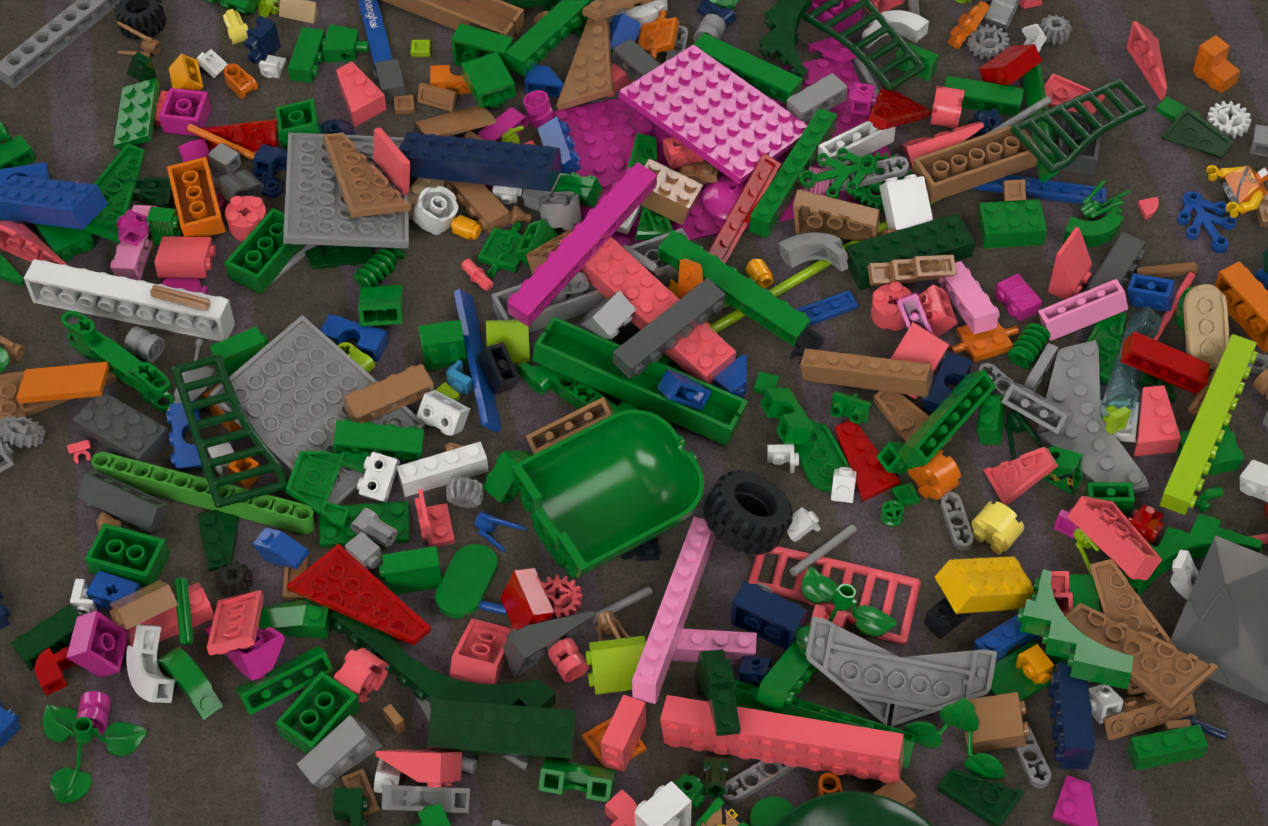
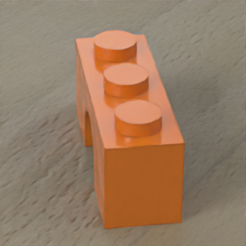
M450 65L430 66V85L456 91L457 95L471 93L463 76H456L450 72Z

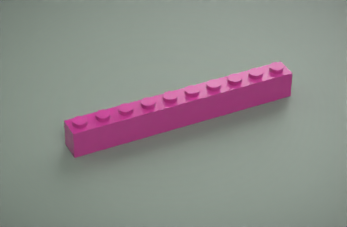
M638 162L632 168L629 167L624 177L614 183L611 191L601 197L599 204L594 209L589 210L582 223L576 224L570 236L564 237L558 249L551 251L546 262L543 265L540 264L535 269L534 275L522 283L521 289L509 297L507 301L508 314L529 327L656 188L657 174Z

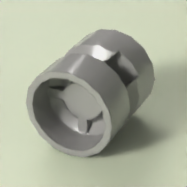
M715 14L705 15L693 36L694 42L703 33L720 39L726 29L724 20Z
M137 326L132 328L127 334L124 348L128 352L150 363H154L163 353L165 341L155 334L151 335L147 330Z

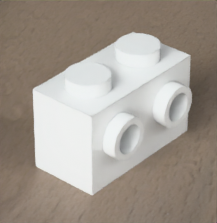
M433 390L424 394L416 417L422 419L426 425L439 428L443 434L453 436L463 430L470 408Z
M372 452L371 457L367 456L364 469H366L364 477L359 479L357 485L358 494L386 503L400 461ZM383 464V467L378 469L379 465ZM376 485V488L371 490L372 486Z

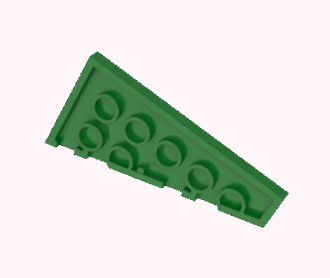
M127 143L93 183L98 185L108 205L83 229L84 231L117 243L120 242L118 240L117 221L120 216H123L130 209L144 162L145 149Z

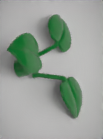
M810 567L806 572L801 586L804 597L814 604H820L824 601L827 604L831 601L834 603L835 608L828 621H833L838 610L845 611L851 607L852 616L857 619L855 623L857 629L867 636H882L896 626V620L874 607L862 605L856 610L857 601L854 600L856 590L853 586L841 584L838 587L831 579L820 574L813 567ZM810 626L800 628L796 634V644L803 654L806 651Z
M966 697L946 705L940 710V717L945 722V725L940 730H936V727L928 722H913L905 725L902 729L918 734L916 743L927 748L939 747L942 744V738L939 735H942L949 726L968 732V756L970 757L964 761L965 768L971 774L984 779L997 780L1006 776L1003 765L995 757L985 753L974 755L973 732L978 730L980 722L975 713V705L968 701Z
M47 704L43 714V728L47 738L60 743L66 741L71 736L75 737L77 741L76 769L62 768L53 774L50 781L51 791L57 802H75L84 797L90 789L91 775L87 772H79L81 768L82 744H88L95 735L102 743H107L106 748L110 754L127 756L137 750L146 737L147 730L131 723H113L106 727L104 738L98 732V728H93L92 721L89 718L80 717L77 719L78 711Z

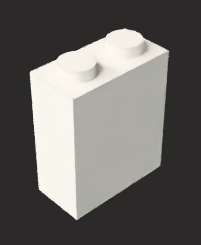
M916 174L905 176L903 180L893 177L886 179V183L879 186L888 230H901L933 220L924 176L916 177Z

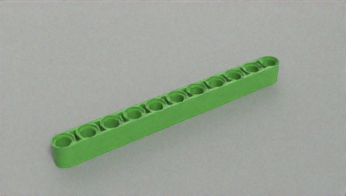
M99 452L91 459L94 471L97 470L148 494L209 510L222 511L236 515L239 518L300 534H309L315 529L313 509L305 504L271 495H263L217 508L214 505L206 478L106 452ZM229 484L218 487L222 498L248 491V489Z

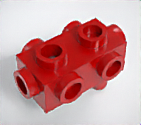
M1145 504L1139 511L1135 509L1132 516L1128 518L1143 538L1151 543L1154 542L1164 526V523L1161 522L1164 514Z

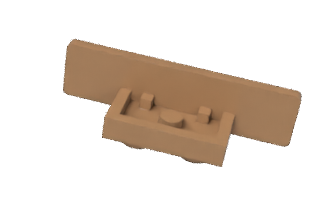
M1146 692L1138 697H1127L1123 699L1121 712L1104 717L1103 723L1107 739L1114 740L1164 724L1166 721L1177 720L1195 714L1196 709L1193 695L1191 693L1170 713Z

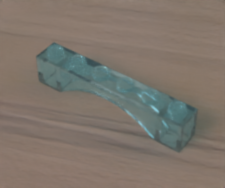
M1148 306L1129 316L1103 397L1102 405L1105 408L1114 405L1117 409L1126 406L1131 410L1136 407L1140 394L1135 385L1137 369L1120 362L1123 342L1133 331L1151 339H1154L1158 334L1162 318Z

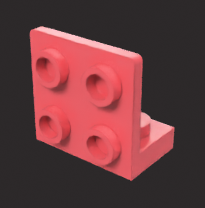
M419 489V498H415L423 542L427 541L428 547L454 544L455 539L447 503L426 507L423 490Z

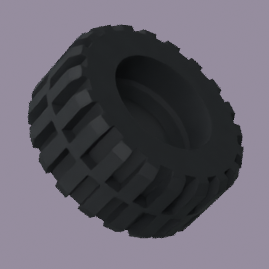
M739 470L737 472H728L718 479L705 500L703 514L709 530L713 531L714 536L718 540L721 539L724 545L733 547L737 552L744 551L745 554L749 555L754 553L761 555L774 550L792 524L793 511L789 499L785 498L786 494L783 490H779L777 488L778 485L774 482L771 483L766 477H760L755 472L750 471L746 473L745 470Z

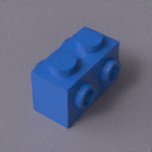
M1133 273L1127 289L1129 305L1171 312L1176 297L1175 280Z

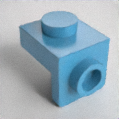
M458 360L447 369V384L459 394L463 393L469 396L473 391L472 378L463 374V362Z

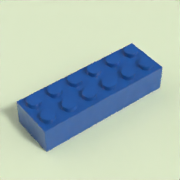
M15 175L10 177L7 183L0 188V219L83 230L108 205L96 184Z

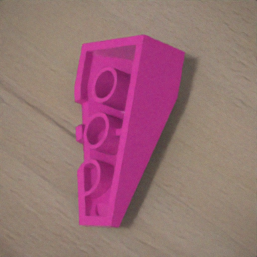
M212 625L204 629L208 636H210ZM258 625L254 645L246 649L230 650L225 655L243 675L251 681L257 680L273 670L285 638L283 634L274 628L267 627L265 630H262Z

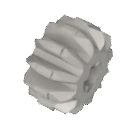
M1057 14L1055 16L1048 15L1047 18H1043L1039 26L1047 37L1045 43L1052 42L1053 46L1056 42L1062 45L1063 41L1067 42L1072 30L1069 20H1065L1064 16L1058 17Z
M454 477L447 485V501L452 503L453 506H459L460 508H477L483 500V484L469 477Z

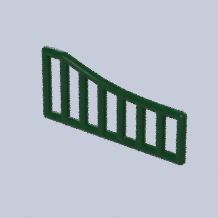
M829 0L810 13L806 12L802 17L806 22L828 34L851 51L872 72L887 91L894 90L926 68L925 64L870 0H860L825 23L817 20L816 17L843 0ZM864 7L871 13L841 33L832 29L833 26ZM875 20L882 26L855 44L847 39ZM886 33L893 39L868 56L860 50ZM897 46L904 52V54L880 69L873 63V61ZM909 59L916 66L892 82L885 76V74Z
M1116 79L1016 123L1010 127V130L1048 172L1055 173L1070 166L1101 135L1119 124L1146 112L1148 106L1121 79ZM1118 87L1134 103L1136 108L1130 110L1111 90ZM1104 94L1122 115L1115 117L1097 96ZM1089 100L1109 122L1102 125L1082 103ZM1074 107L1095 131L1089 134L1067 110ZM1060 114L1081 136L1083 141L1078 145L1052 116ZM1044 120L1068 145L1072 152L1067 156L1037 125L1038 122ZM1029 127L1060 161L1052 164L1021 130Z
M217 354L173 366L171 371L215 507H225L286 489L288 482L282 464L254 430L244 413L229 378L223 357ZM216 364L218 375L188 383L184 382L182 373ZM218 383L223 384L226 393L193 402L190 401L188 391ZM230 401L234 410L199 421L196 420L194 410ZM236 419L240 421L244 428L203 440L200 429ZM245 437H250L256 445L255 447L209 459L206 448ZM263 454L269 462L266 465L215 478L212 469L216 466ZM275 472L277 483L224 498L221 497L218 488L220 486Z

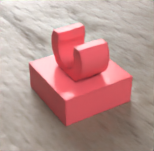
M89 440L67 445L69 454H74L73 458L76 464H79L78 457L81 454L86 455L87 461L91 460V454L88 450H92V446Z

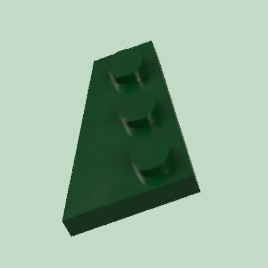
M1188 107L1182 111L1161 136V139L1222 158L1234 144L1232 139Z
M322 245L305 251L313 270L336 268L343 265L356 266L367 263L374 255L370 247Z
M218 510L197 514L209 572L231 567L239 517Z
M952 768L937 788L939 792L991 826H1002L1025 794V790L1019 788L1014 790L1004 787V784L995 782V784L981 780L978 776Z

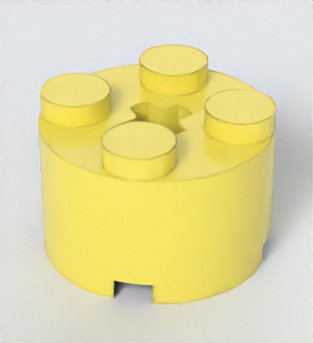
M989 501L972 521L973 536L979 542L985 540L991 544L990 548L992 551L1001 555L1011 547L1024 531V524L1022 521L1020 523L1017 522L1015 519L1017 514L1006 505L997 501L995 504H992V501Z

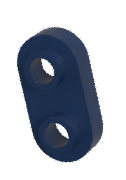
M256 171L252 172L264 184L262 193L265 196L274 198L281 195L283 192L282 183L274 176L270 178L265 176V173L259 175Z

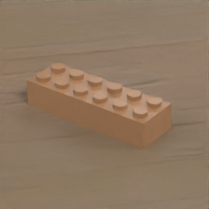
M1011 126L914 158L912 174H916V177L924 176L928 198L931 203L1035 167L1038 160L1011 132ZM1021 130L1035 144L1026 130Z

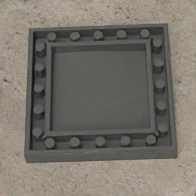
M1215 535L1171 637V641L1177 650L1188 655L1190 653L1194 654L1205 663H1213L1219 666L1218 670L1206 682L1267 708L1268 556Z

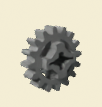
M986 24L985 27L979 25L978 29L968 36L967 46H969V51H974V56L979 54L980 59L987 57L990 60L991 57L997 56L1008 48L1010 40L1007 38L1008 33H1002L1003 28L996 29V25H993V27H989V24Z
M11 415V418L5 416L4 419H0V438H3L2 441H9L10 445L15 444L16 447L20 448L23 445L27 448H30L31 445L38 447V444L43 443L46 430H43L44 426L39 425L38 421L32 422L31 418L27 419L24 416L16 418L14 415Z

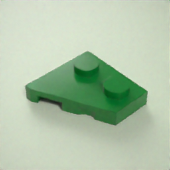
M643 206L636 232V241L649 240L671 232L673 229L669 219Z

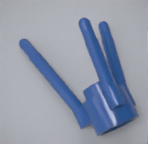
M483 511L478 514L475 520V527L480 529L478 534L485 537L502 552H505L506 549L491 537L488 532H494L498 524L524 531L527 530L525 526L496 518Z

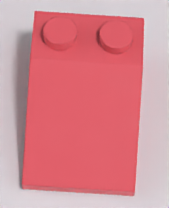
M1078 227L1073 230L1056 254L1048 292L1063 300L1080 294L1083 289L1082 285L1084 283L1088 284L1092 277L1090 272L1092 262Z
M471 618L452 655L449 677L478 684H497L506 659L503 649L507 640L506 636L514 629Z
M403 749L376 751L378 758L417 782H426L427 787L452 786V782L461 781L462 752Z

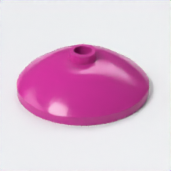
M723 174L719 176L718 182L707 183L702 194V202L706 211L714 218L725 221L748 179L738 184Z

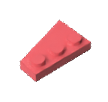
M1042 447L1023 454L1018 459L1007 460L1000 463L1001 465L983 470L1002 503L1008 505L1058 467V464L1049 449Z

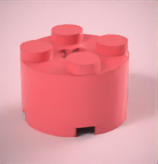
M942 86L936 87L930 125L947 128L958 127L964 90Z
M234 196L225 209L229 232L240 241H244L267 215L265 205L260 197Z
M897 281L879 287L873 293L871 318L873 322L882 329H891L892 331H898L907 327L897 299L911 294V291Z
M361 648L357 651L352 649L345 656L346 662L336 672L333 679L357 694L359 702L364 703L369 700L367 695L373 689L377 691L383 685L388 675V671L385 670L388 664L366 648Z

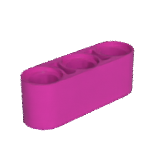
M511 107L496 118V124L486 126L478 133V136L483 140L501 142L502 134L508 132L509 128L527 127L530 119L516 108Z

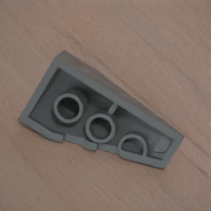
M589 611L527 625L520 630L516 628L508 633L503 649L514 679L538 664V660L555 643L565 638H573L591 625L596 613Z

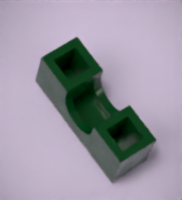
M334 788L332 812L335 820H346L351 823L350 826H368V820L364 819V811H369V797L365 796L363 788Z

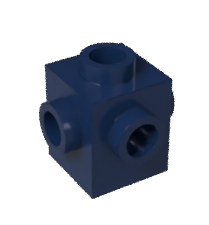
M996 108L980 110L968 122L969 124L983 122L984 124L983 128L974 133L975 137L985 135L1003 124Z
M744 656L738 671L740 681L760 687L761 681L773 668L771 658Z

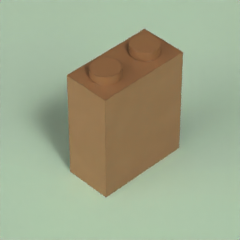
M158 580L110 603L112 610L109 611L112 621L128 630L178 604L169 584Z
M1018 692L968 699V701L975 705V713L980 722L978 730L973 732V752L1027 745L1026 736H1030L1028 722H1023L1022 716L1027 714L1024 700L1020 701ZM965 731L968 746V732Z

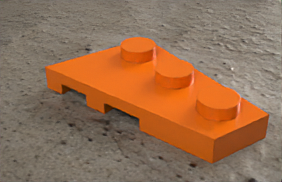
M686 258L680 260L677 298L679 299L703 282L701 264Z

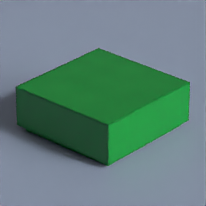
M759 372L753 392L764 394L766 388H777L780 376Z
M912 482L891 488L894 499L899 501L903 507L920 503V498Z

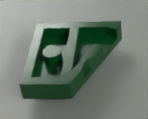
M138 178L133 198L158 207L170 208L173 196L170 178Z

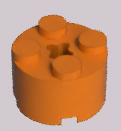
M941 449L927 465L908 469L910 477L915 480L919 487V493L926 499L930 497L931 499L939 500L961 483L958 482V479L961 478V473L957 464L950 456L946 458L941 453L944 451Z

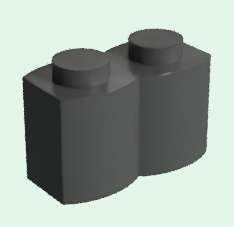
M242 170L235 174L222 175L218 179L216 191L230 203L231 198L234 196H260L264 184L250 171Z

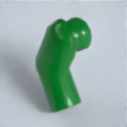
M1220 486L1204 489L1196 500V508L1198 507L1200 512H1207L1208 508H1211L1209 501L1222 497L1223 489Z

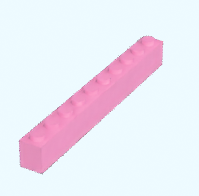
M693 517L632 679L633 698L653 704L657 702L711 553L715 536L714 532L709 530L705 519Z

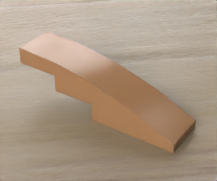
M954 255L915 256L913 259L892 260L890 263H870L867 266L870 286L891 284L894 281L900 283L919 282L957 275Z

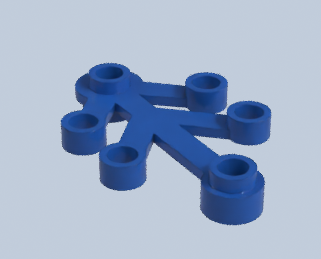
M1195 191L1186 192L1182 198L1185 207L1183 211L1179 212L1177 222L1181 225H1186L1189 223L1190 213L1193 209L1197 214L1192 226L1187 229L1186 237L1190 240L1197 239L1200 232L1199 229L1203 224L1212 239L1211 249L1216 253L1226 252L1229 243L1224 236L1219 235L1213 223L1232 230L1235 228L1236 218L1231 216L1223 218L1206 212L1203 208L1213 210L1218 215H1223L1226 213L1227 204L1223 201L1213 203L1204 200L1202 195Z

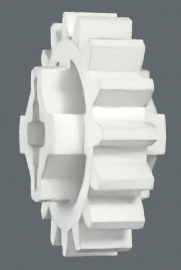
M1222 101L1221 105L1215 103L1214 107H1210L1206 118L1211 125L1226 136L1231 135L1233 139L1236 138V135L1241 137L1244 132L1247 133L1251 123V119H1249L1250 113H1246V108L1241 109L1239 108V103L1235 106L1232 101L1229 104Z

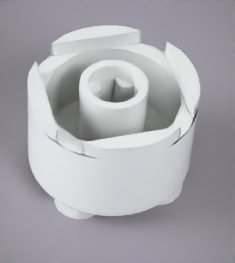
M442 186L425 188L421 192L414 208V222L422 229L434 235H440L448 230L459 208L454 193Z

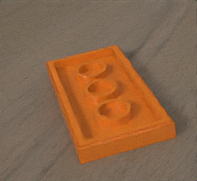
M108 362L25 369L16 399L19 404L102 396L110 368Z

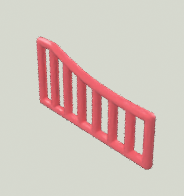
M780 546L768 552L779 555L771 584L758 581L765 554L755 556L748 583L765 584L772 589V593L814 607L816 606V604L808 601L803 593H801L802 581L808 568L796 576L793 590L780 587L787 559L792 558L802 561L810 553ZM821 557L814 562V564L823 566L821 574L828 578L831 568L844 570L842 584L851 585L854 573L867 576L859 606H869L876 578L889 581L882 612L889 616L898 583L911 586L900 635L887 632L882 636L876 637L879 640L900 645L907 643L921 588L920 579L827 557ZM825 601L819 604L829 607L831 612L835 608L833 604H827ZM848 612L847 622L855 625L857 619Z

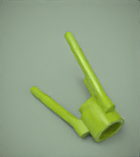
M524 127L509 128L508 132L502 134L501 142L520 144L519 136L515 132L523 130Z
M1077 528L1073 534L1077 540L1075 545L1079 549L1090 575H1092L1089 566L1091 563L1084 548L1089 549L1093 547L1095 551H1099V547L1080 528Z

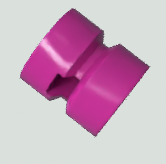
M537 90L525 96L523 102L533 127L539 128L554 118L546 92Z
M98 691L84 693L81 696L77 719L80 717L89 718L92 721L93 728H98V732L103 734L106 731L110 712V697Z

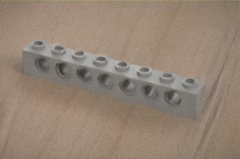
M77 0L0 61V80L12 88L18 86L113 10L116 4L119 3V0Z

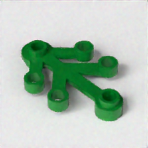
M846 148L838 149L837 159L839 161L830 158L826 153H821L817 156L818 165L821 167L829 166L834 170L818 174L810 170L803 171L799 176L800 184L802 187L810 189L818 182L837 178L833 185L826 190L827 197L837 199L839 197V190L850 174L857 172L854 179L846 185L847 193L855 195L859 192V184L865 175L876 171L878 167L877 160L871 155L859 157L850 153ZM848 160L854 164L847 166L841 162Z

